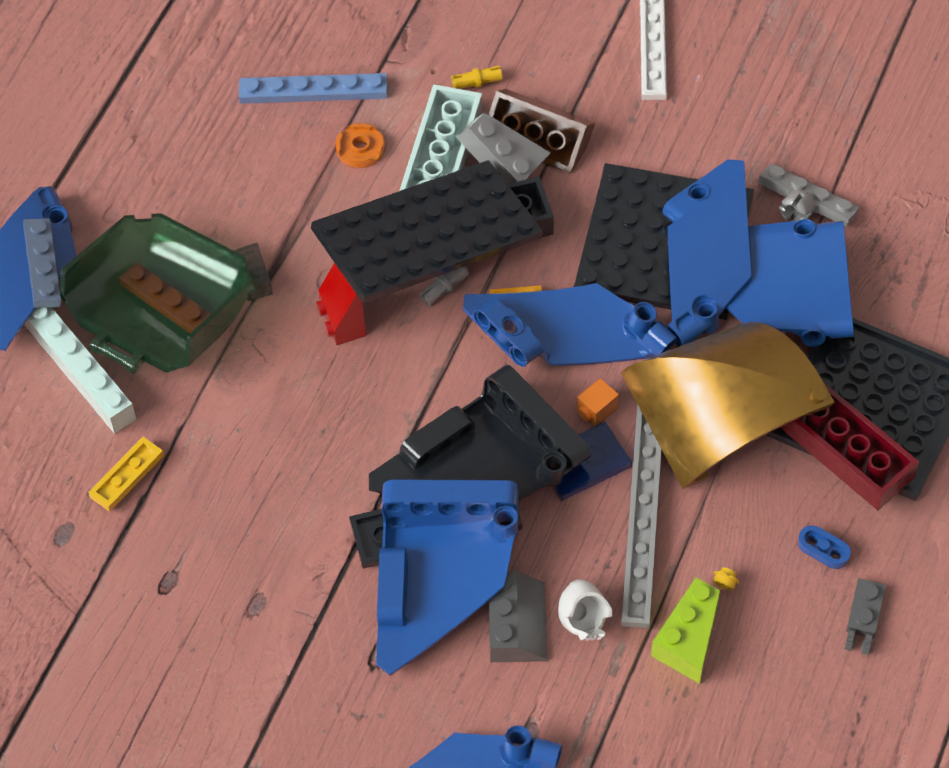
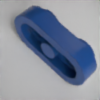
M813 525L804 527L799 533L798 546L805 554L833 569H840L848 564L851 554L850 547L841 539ZM811 540L814 541L816 544L810 545L807 543V541ZM837 554L840 558L834 559L831 555Z

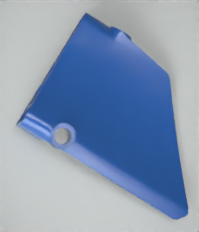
M802 219L799 221L748 226L752 279L734 297L726 309L742 323L759 322L772 326L780 332H792L800 336L802 342L809 347L820 346L824 343L826 336H830V339L854 337L843 221L815 224L811 220Z

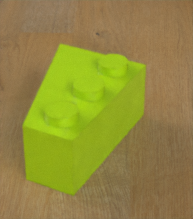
M696 577L652 642L651 656L699 684L718 608L720 590Z

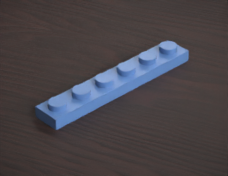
M386 73L239 78L240 104L387 99Z

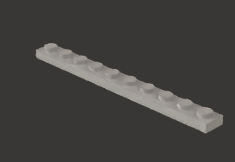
M638 404L621 626L649 628L661 447Z

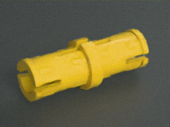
M499 65L480 70L474 68L467 73L451 75L452 86L456 89L474 86L479 88L483 84L502 81L501 68Z

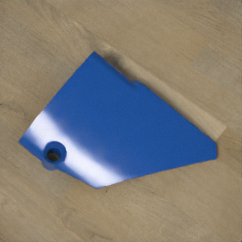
M389 480L383 483V542L379 554L376 665L391 676L448 635L505 587L514 538L518 534L519 486L516 482L508 480ZM503 521L511 522V524L507 526L501 525L500 523Z

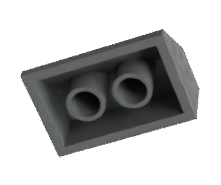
M508 571L505 587L489 600L490 663L547 661L545 583L518 571Z

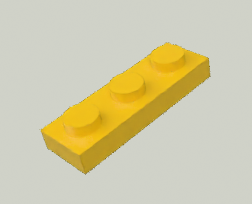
M142 437L88 492L89 497L110 512L164 457L163 450L145 437Z

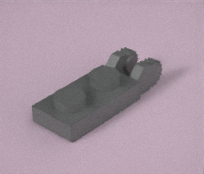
M858 578L846 630L848 635L845 650L851 651L855 641L854 634L865 636L861 648L862 654H869L871 641L876 632L885 584Z

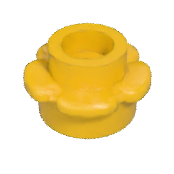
M722 567L720 571L713 572L715 575L713 583L723 589L733 591L735 585L739 584V580L736 578L737 573L728 568Z

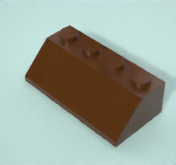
M508 89L496 91L488 114L550 152L543 161L544 163L570 173L573 172L585 152L595 126L594 122Z

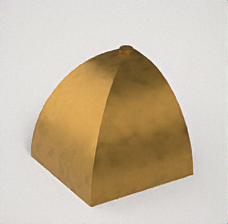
M759 322L739 324L634 363L621 372L683 489L705 481L709 477L706 472L708 469L750 442L800 417L829 408L835 403L815 367L801 349L779 330Z

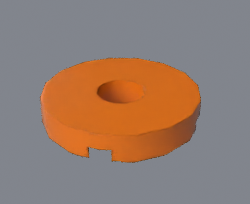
M357 123L349 125L346 130L338 134L335 141L337 156L341 162L350 167L365 168L372 166L383 157L385 152L383 134L370 124ZM358 142L367 144L363 148H356L354 146Z

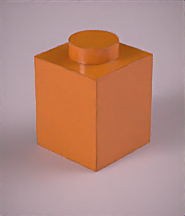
M599 378L577 397V413L585 422L589 421L596 427L618 409L619 394Z

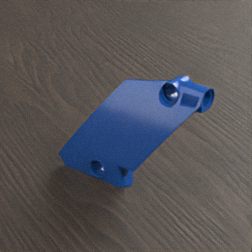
M726 160L675 195L664 205L663 214L672 222L668 226L672 322L668 324V329L678 338L675 343L679 347L691 343L701 336L702 333L712 334L716 332L720 326V314L752 279L745 163L742 160Z

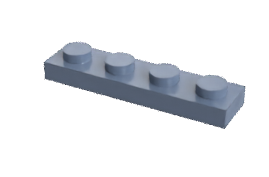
M50 218L24 219L23 228L34 308L60 307L61 296Z

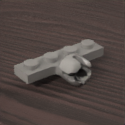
M771 163L758 178V184L785 197L782 201L783 204L780 206V212L786 221H789L792 216L795 217L793 221L808 219L813 213H819L835 222L843 221L844 226L847 227L857 216L860 208L849 200L842 199L828 192V190L820 188L804 178L798 177Z

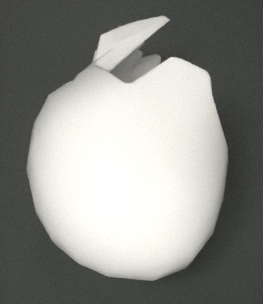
M578 579L571 582L561 595L558 611L562 625L572 634L578 635L580 640H601L605 636V632L601 628L606 617H612V608L598 588L587 580Z

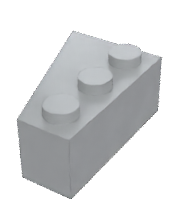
M486 113L470 122L456 137L479 163L489 160L507 184L526 180L550 154L547 150Z

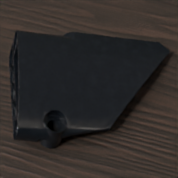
M507 364L484 380L482 394L462 409L459 406L452 407L409 436L400 446L399 454L369 473V491L382 493L383 483L389 480H508L518 484L520 501L545 486L559 485L566 474L591 457V450L573 428L513 367Z

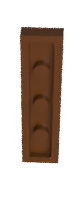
M135 263L119 277L120 285L194 337L213 321L211 313L139 263Z

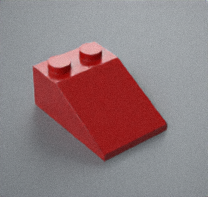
M334 263L318 290L320 301L316 302L320 317L325 315L327 322H324L328 337L333 336L337 346L365 337L366 330L363 303Z

